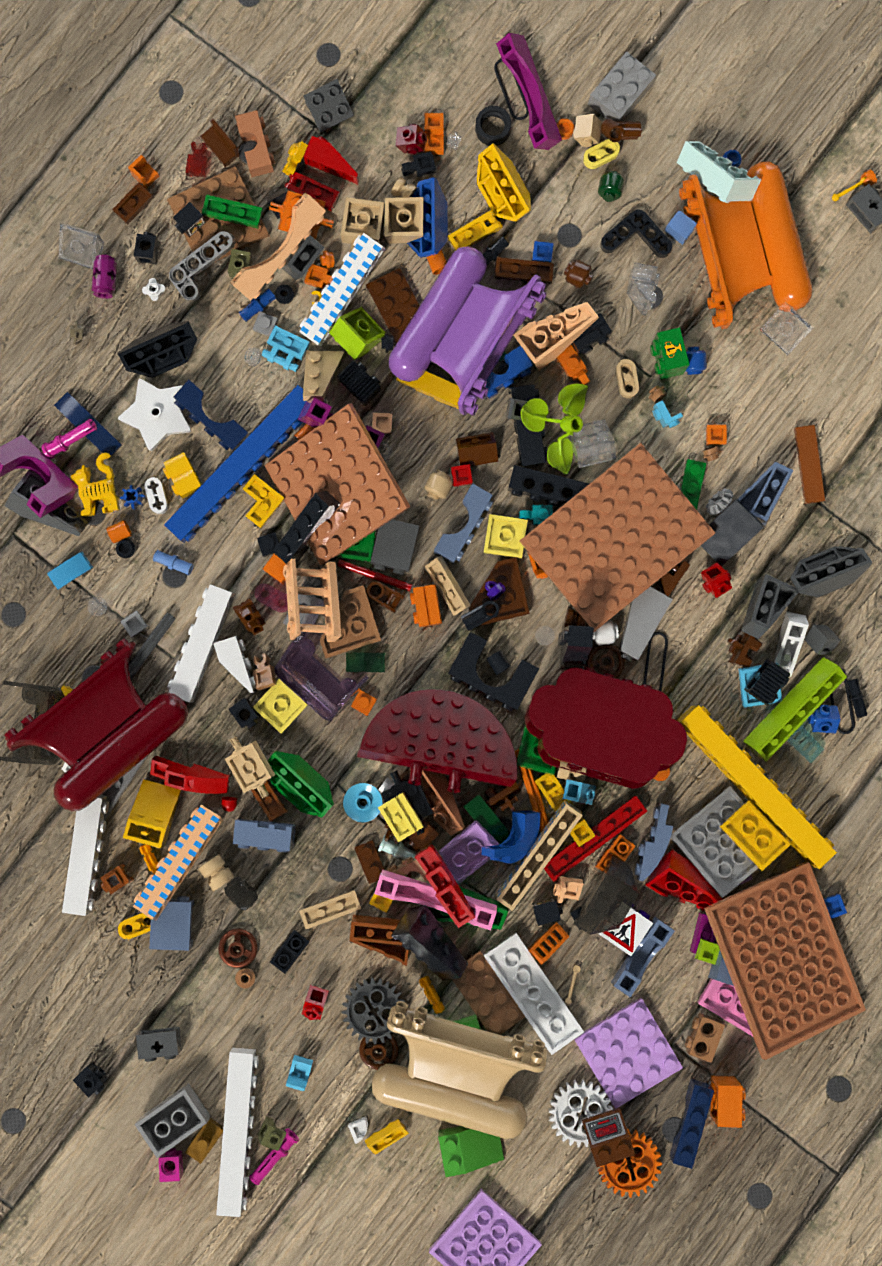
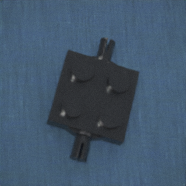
M398 770L390 773L395 784L390 789L381 793L385 803L404 792L420 820L434 813L421 784L414 785L415 781L413 784H409L408 780L402 781ZM421 828L416 832L417 835H420L425 831L423 828Z

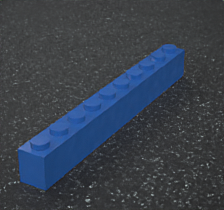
M299 385L287 395L164 524L183 543L191 541L196 535L195 531L199 527L203 528L209 522L208 518L213 513L216 514L223 507L222 503L235 495L236 488L239 485L243 486L249 480L248 476L253 471L256 472L263 465L262 461L266 457L270 458L275 453V448L279 443L283 444L289 438L288 434L293 429L296 430L301 426L303 422L298 420V417L307 401H303V389Z

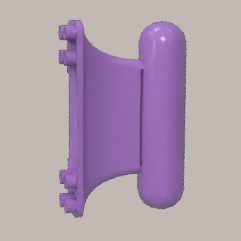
M469 246L458 248L452 253L393 348L388 361L391 372L400 380L407 382L418 380L425 373L431 361L439 365L451 375L459 387L458 407L460 413L464 416L468 413L475 415L479 405L475 404L477 398L484 399L488 393L486 380L525 318H534L537 308L534 307L536 301L542 303L547 294L544 292L546 283L541 282V277L538 275H534L522 288L511 291H500L480 285L479 283L486 272L487 263L480 251Z

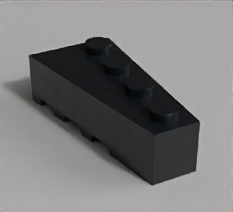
M569 625L559 633L558 645H561L560 669H584L585 660L588 659L592 649L594 627Z
M427 905L409 908L391 935L395 940L402 942V946L406 950H411L419 961H424L427 964V968L442 981L461 978L468 966L465 958Z

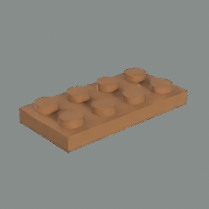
M481 950L466 959L468 966L461 978L452 980L486 1030L501 1035L525 1018V1015L492 969Z

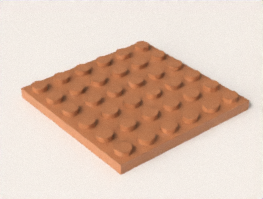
M347 404L328 418L324 425L316 427L264 465L279 493L285 498L284 502L295 520L317 492L328 491L340 503L331 518L322 523L312 533L307 542L320 566L325 565L328 561H331L410 508L408 501L353 404Z

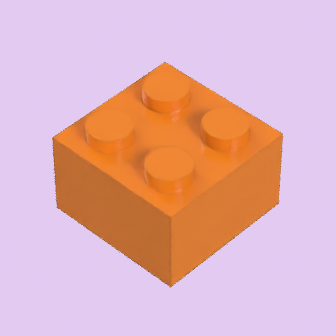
M711 1075L710 1085L714 1090L710 1104L711 1118L717 1127L742 1128V1121H745V1109L742 1108V1100L746 1098L745 1088H743L735 1076Z

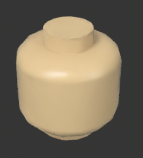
M438 470L437 473L433 472L430 474L424 488L428 492V497L438 501L439 498H447L453 482L451 481V476Z

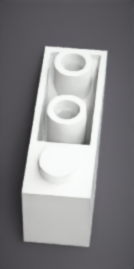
M234 636L213 643L219 662L250 693H256L254 676L251 677L249 669H252L249 658H245L243 653L246 650L243 640H239V637Z

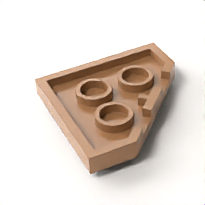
M364 585L346 590L339 602L342 636L335 642H327L324 633L320 638L326 659L381 641Z

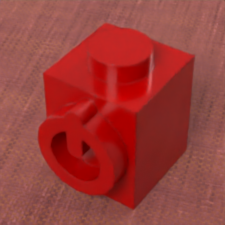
M310 985L302 1015L309 1020H321L329 990Z

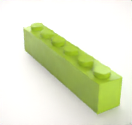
M823 657L743 742L755 755L767 762L847 676L839 665Z

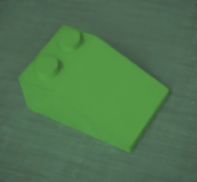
M462 1126L438 1130L446 1177L466 1174L504 1160L500 1137Z

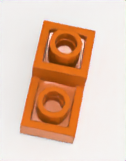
M619 834L595 867L612 878L621 864L631 854L635 845Z

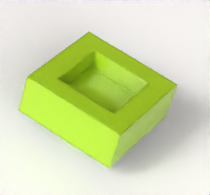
M700 939L695 958L715 965L720 951L718 944Z

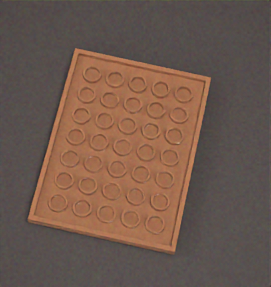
M640 443L519 542L589 627H594L593 632H595L712 537L715 532Z
M803 862L704 908L762 1059L767 1060L866 1010L809 862Z

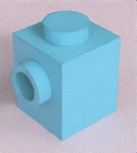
M567 779L563 799L592 805L596 786Z

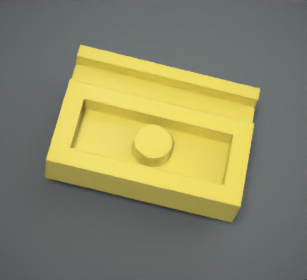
M404 792L378 807L398 842L424 827Z

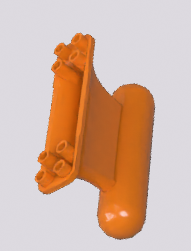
M759 162L748 170L747 176L751 178L757 176L761 179L752 201L722 202L719 200V197L711 195L703 189L695 174L690 175L688 180H684L683 188L679 189L680 199H687L688 206H684V214L692 217V220L697 223L696 231L712 289L711 297L707 298V305L709 309L715 308L716 315L712 316L714 328L720 326L722 330L727 329L733 322V309L735 305L749 293L765 286H771L774 301L778 307L785 311H796L805 307L812 297V284L783 174L779 166L772 162Z

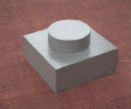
M259 312L253 331L269 337L275 325H277L278 318Z
M137 610L120 621L131 638L149 627Z

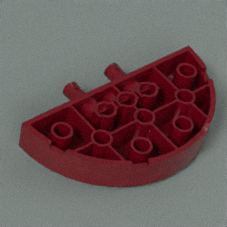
M419 690L400 696L388 703L370 722L356 756L411 767L409 784H413L414 781V785L421 784L422 770L450 775L447 790L452 792V789H454L453 793L460 792L461 777L511 787L517 780L515 751L502 724L487 708L477 701L447 690Z

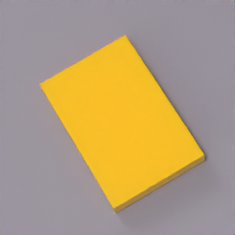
M750 800L743 804L720 826L761 871L791 845Z

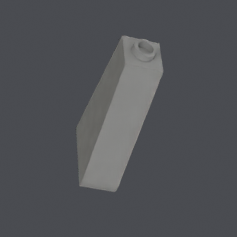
M649 587L630 603L619 651L623 653L621 657L629 662L639 660L673 599Z

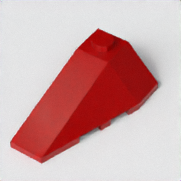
M671 850L662 857L645 883L647 887L662 896L668 897V895L679 898L678 901L685 904L687 901L696 904V907L705 911V907L725 899V897L721 898L688 859L674 850Z

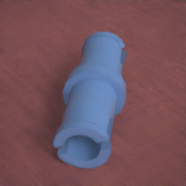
M157 550L153 556L154 562L168 566V569L172 571L175 569L188 576L194 567L192 563L183 561L176 555L171 556L160 550Z

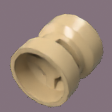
M400 177L394 184L391 194L401 198L412 197L417 187L413 184H407V181Z

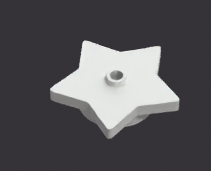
M139 379L135 402L118 417L121 422L140 430L149 451H153L169 435L191 432V428L181 409L174 404L176 400L173 396L183 385L158 389L150 383ZM157 410H159V414H158V415H154V413H155Z

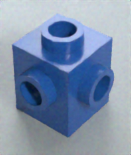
M820 705L808 718L812 731L836 733L841 720L838 706Z

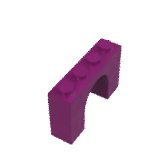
M312 398L305 403L298 420L313 428L324 425L325 421L334 415L330 412L332 406ZM366 425L367 431L378 448L385 434Z
M24 435L0 446V477L14 469L24 468L34 471L44 480L45 485L32 492L27 502V506L40 518L73 499L78 486Z

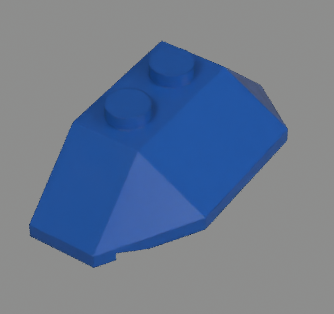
M435 177L419 181L416 186L417 189L412 197L424 198L423 237L408 242V245L420 258L438 254L448 241L447 201Z

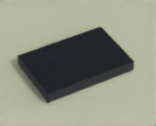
M736 499L709 524L715 534L705 541L701 547L722 567L765 526Z

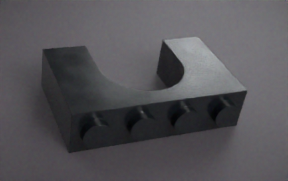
M470 632L448 672L451 675L450 679L458 684L463 681L468 684V689L475 693H478V691L485 693L484 697L494 703L496 700L502 702V707L511 712L513 709L518 710L540 668L522 659L507 684L500 687L486 685L477 675L476 663L487 640Z

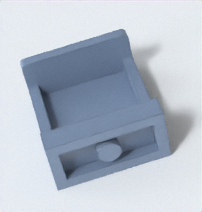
M178 896L177 899H171L157 921L151 919L149 949L189 951L193 947L191 925L194 900H189L188 896Z

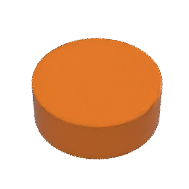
M569 119L559 120L556 124L562 140L571 138L574 130L573 122Z

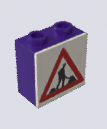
M617 898L596 929V932L632 956L653 922L649 920L650 915L640 909L638 912L633 909V903L625 898L623 900Z

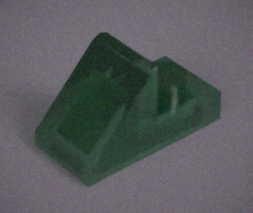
M346 653V672L385 673V653Z

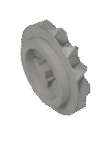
M726 488L718 491L717 494L709 499L706 511L710 515L724 511L732 501L733 492Z

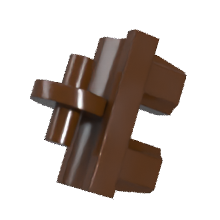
M251 598L242 602L241 605L233 607L249 633L252 632L253 635H256L264 630L262 626L266 622Z
M745 632L743 636L737 634L734 640L728 638L727 643L731 645L728 652L732 653L728 662L733 665L750 667L753 658L746 654L749 649L757 652L762 643Z
M515 782L511 787L502 785L504 790L499 793L493 787L484 792L488 800L486 802L492 811L497 807H500L502 811L508 807L511 811H514L515 808L512 804L518 801L515 795L521 792V789Z

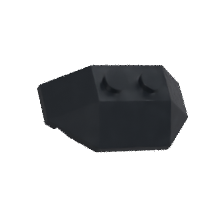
M189 321L172 323L133 340L118 352V356L126 371L154 378L187 363L197 342V337Z

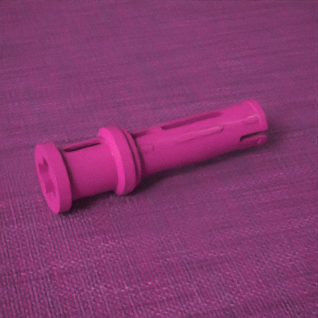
M88 419L68 433L57 435L51 442L42 444V451L46 457L53 459L59 452L67 451L69 445L97 430V426L94 421L92 422V419Z
M286 1128L284 1130L286 1131V1136L279 1150L272 1149L257 1169L249 1176L254 1184L259 1185L281 1157H286L289 1154L288 1151L294 1143L297 1144L299 1142V1137L291 1129Z

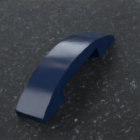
M69 392L54 405L75 427L83 424L88 419H92V422L94 421L97 426V430L85 437L102 453L107 452L112 456L122 446Z

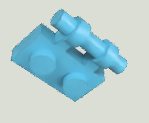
M275 325L267 340V344L273 348L271 352L264 349L261 356L267 358V361L271 363L275 362L282 365L283 369L297 372L299 365L293 363L295 358L303 360L310 342ZM279 350L288 354L286 359L278 356Z

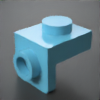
M663 400L656 403L653 407V415L657 421H660L663 428L667 426L672 428L680 424L679 420L683 417L682 413L671 417Z
M294 1055L286 1086L305 1091L313 1060Z

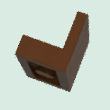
M212 118L210 120L212 127L200 135V137L223 166L226 167L240 155L236 145Z
M493 432L456 438L460 466L470 464L471 467L498 462L497 445Z

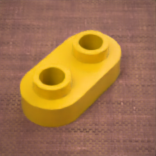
M140 913L123 920L118 926L119 935L123 939H132L149 932L150 924L145 923V918L149 917ZM127 925L132 926L131 932L127 931Z

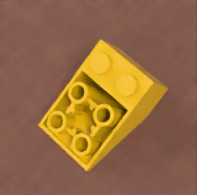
M143 779L128 817L123 838L157 848L165 847L181 790Z

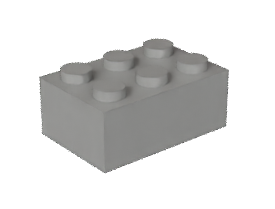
M626 52L590 94L588 105L605 119L611 118L615 121H624L653 86L656 74Z
M188 1083L141 1116L134 1125L156 1158H158L204 1126L211 1116Z

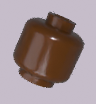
M579 259L574 262L570 261L564 272L566 282L577 288H582L584 285L588 286L593 278L591 274L592 267Z

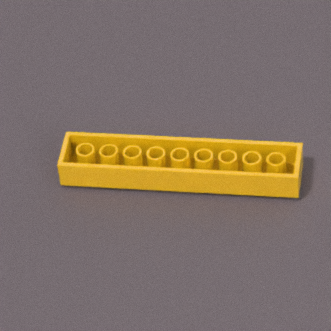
M691 706L677 719L684 727L686 734L737 789L783 834L806 862H809L815 868H822L837 853L833 849L835 845L827 837L824 839L819 834L821 830L814 823L810 824L805 819L807 815L800 808L796 809L792 805L793 800L787 794H782L778 790L779 786L773 779L769 780L766 778L764 769L760 765H755L751 762L750 759L752 757L750 754L736 746L738 742L731 735L727 736L723 732L724 727L717 720L714 722L709 717L711 713L704 706Z

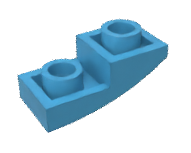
M82 551L48 572L47 575L58 590L93 567Z

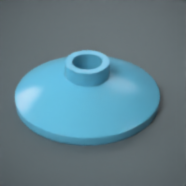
M368 783L353 785L347 790L343 799L346 814L357 822H369L375 819L380 813L378 807L383 804L382 796L378 789ZM361 799H366L367 804L365 806L360 805Z

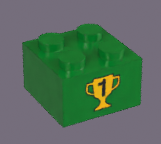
M680 327L658 332L652 341V345H650L651 355L655 356L656 359L654 364L656 374L660 375L661 380L683 375L689 367V361Z

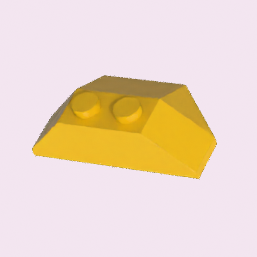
M492 143L478 155L477 185L490 209L495 212V217L518 221L531 211L530 193L513 162Z

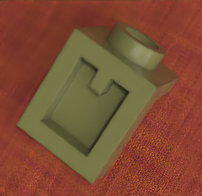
M266 1117L257 1135L261 1145L278 1151L286 1136V1131L277 1128L274 1120Z

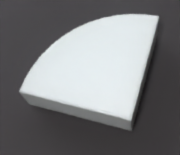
M367 1116L348 1124L355 1144L359 1143L367 1132Z

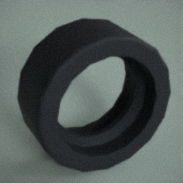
M488 106L482 109L476 117L475 132L477 138L488 146L492 143L496 146L503 144L511 132V118L507 111L499 106ZM491 116L500 118L504 122L503 132L496 136L486 134L482 129V123L486 118Z

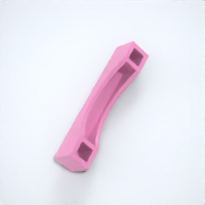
M382 870L374 894L392 900L427 905L447 913L435 896L436 891L431 884ZM464 895L475 915V918L468 923L491 931L497 912V905Z

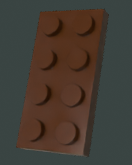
M400 268L366 284V288L390 334L393 335V340L396 344L420 306Z

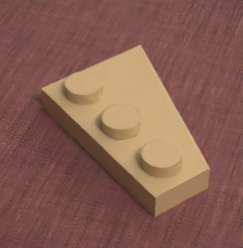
M306 351L303 401H308L312 398L320 401L324 400L331 386V381L334 375L337 374L339 365L345 357V351Z

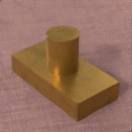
M210 1118L200 1129L185 1153L201 1164L223 1133V1127Z

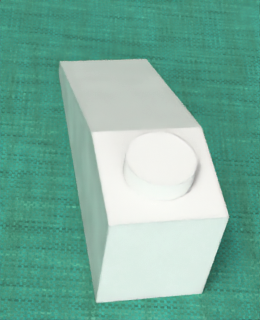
M786 612L779 635L774 663H778L781 668L789 672L791 677L809 624L806 615Z

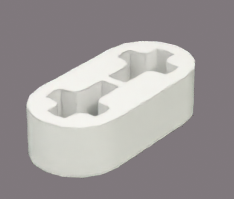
M149 478L144 485L149 506L154 513L163 514L169 507L163 483L158 478ZM153 482L159 485L156 487L157 494L152 489H149ZM156 498H158L161 503H164V505L161 506L160 510L157 507H154V505H157Z

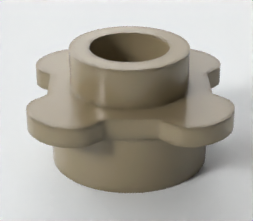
M75 321V326L71 325L70 337H74V342L82 340L83 324H77V321Z

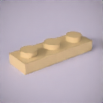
M442 556L437 557L425 566L453 616L458 615L471 606Z
M354 889L301 909L299 912L305 928L309 929L360 910L362 906Z

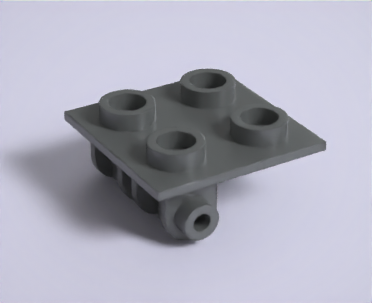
M338 79L303 95L305 104L310 110L320 132L354 116Z

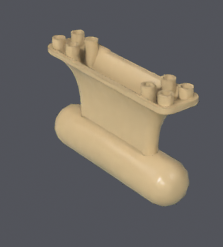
M398 1001L396 1006H393L390 1010L387 1027L390 1031L402 1034L406 1038L409 1046V1066L406 1068L396 1064H385L375 1072L372 1078V1093L376 1100L385 1105L500 1138L513 1139L519 1136L527 1124L526 1109L522 1102L502 1095L509 1080L521 1070L537 1073L544 1071L547 1059L545 1043L541 1040H534L533 1043L525 1041V1037L520 1034H515L514 1037L502 1036L441 1019L428 1014L427 1009L424 1007H417L414 1010L408 1008L406 1002Z

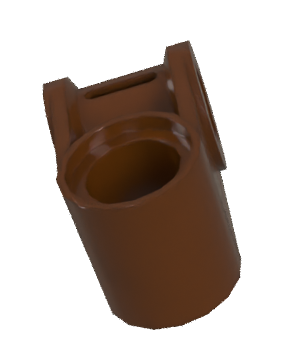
M377 581L370 583L367 588V594L371 599L393 613H396V607L401 599L405 598L399 592ZM379 586L382 592L378 596H373L370 592L371 588Z

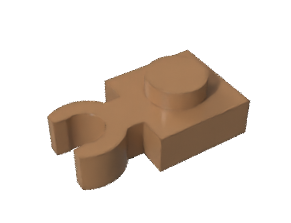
M265 653L262 654V662H260L258 657H253V662L258 668L253 670L257 690L277 685L274 667L268 665L270 657Z

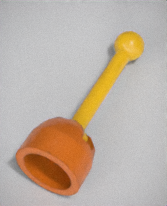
M871 169L867 170L861 175L860 182L839 194H833L832 200L838 201L841 196L861 185L865 187L868 184L870 186L876 184L877 178L875 173Z

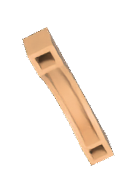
M304 193L292 207L290 228L280 247L264 261L252 266L242 267L230 283L250 301L253 298L256 299L262 292L261 288L263 285L272 281L274 272L286 264V258L290 253L294 254L298 250V244L301 240L309 237L312 232L311 228L323 220V214L326 210L309 194Z

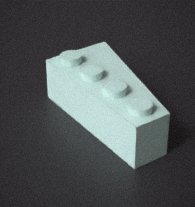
M685 141L677 161L683 167L684 172L697 175L699 182L703 183L708 191L719 196V200L722 202L752 201L761 182L760 178L754 176V178L747 176V170L731 166L732 161L717 156L718 153L699 141Z

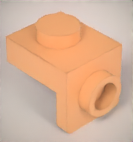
M559 876L558 883L554 885L553 889L557 902L562 904L564 898L579 900L584 884L583 880Z

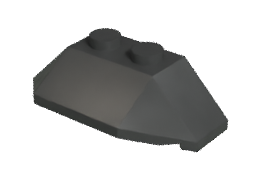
M835 546L800 560L790 578L800 594L818 598L853 584L872 565V561L863 548L855 549Z

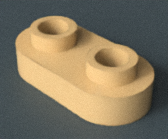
M623 359L616 367L619 392L624 398H633L639 391L636 366L633 361ZM622 368H627L629 372L624 373ZM630 386L632 391L627 392L625 387Z

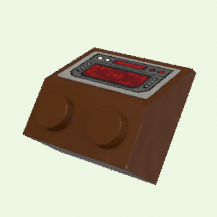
M620 1108L582 1120L596 1167L635 1155Z

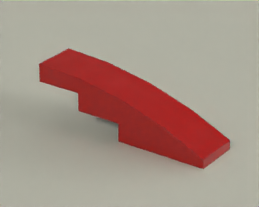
M431 844L417 853L415 858L426 872L425 877L436 891L435 896L457 927L460 928L474 919L475 915L466 897L434 846Z

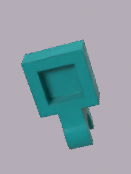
M533 505L532 511L520 510L519 519L532 520V525H539L552 515V505Z

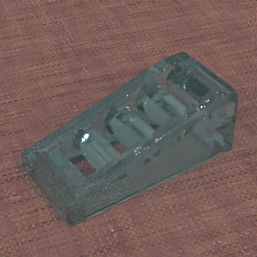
M802 726L787 740L810 764L824 751V748ZM799 731L800 734L794 740L792 737ZM804 736L806 739L798 745V741ZM810 742L811 745L804 751L802 748ZM815 746L817 750L809 756L808 753Z

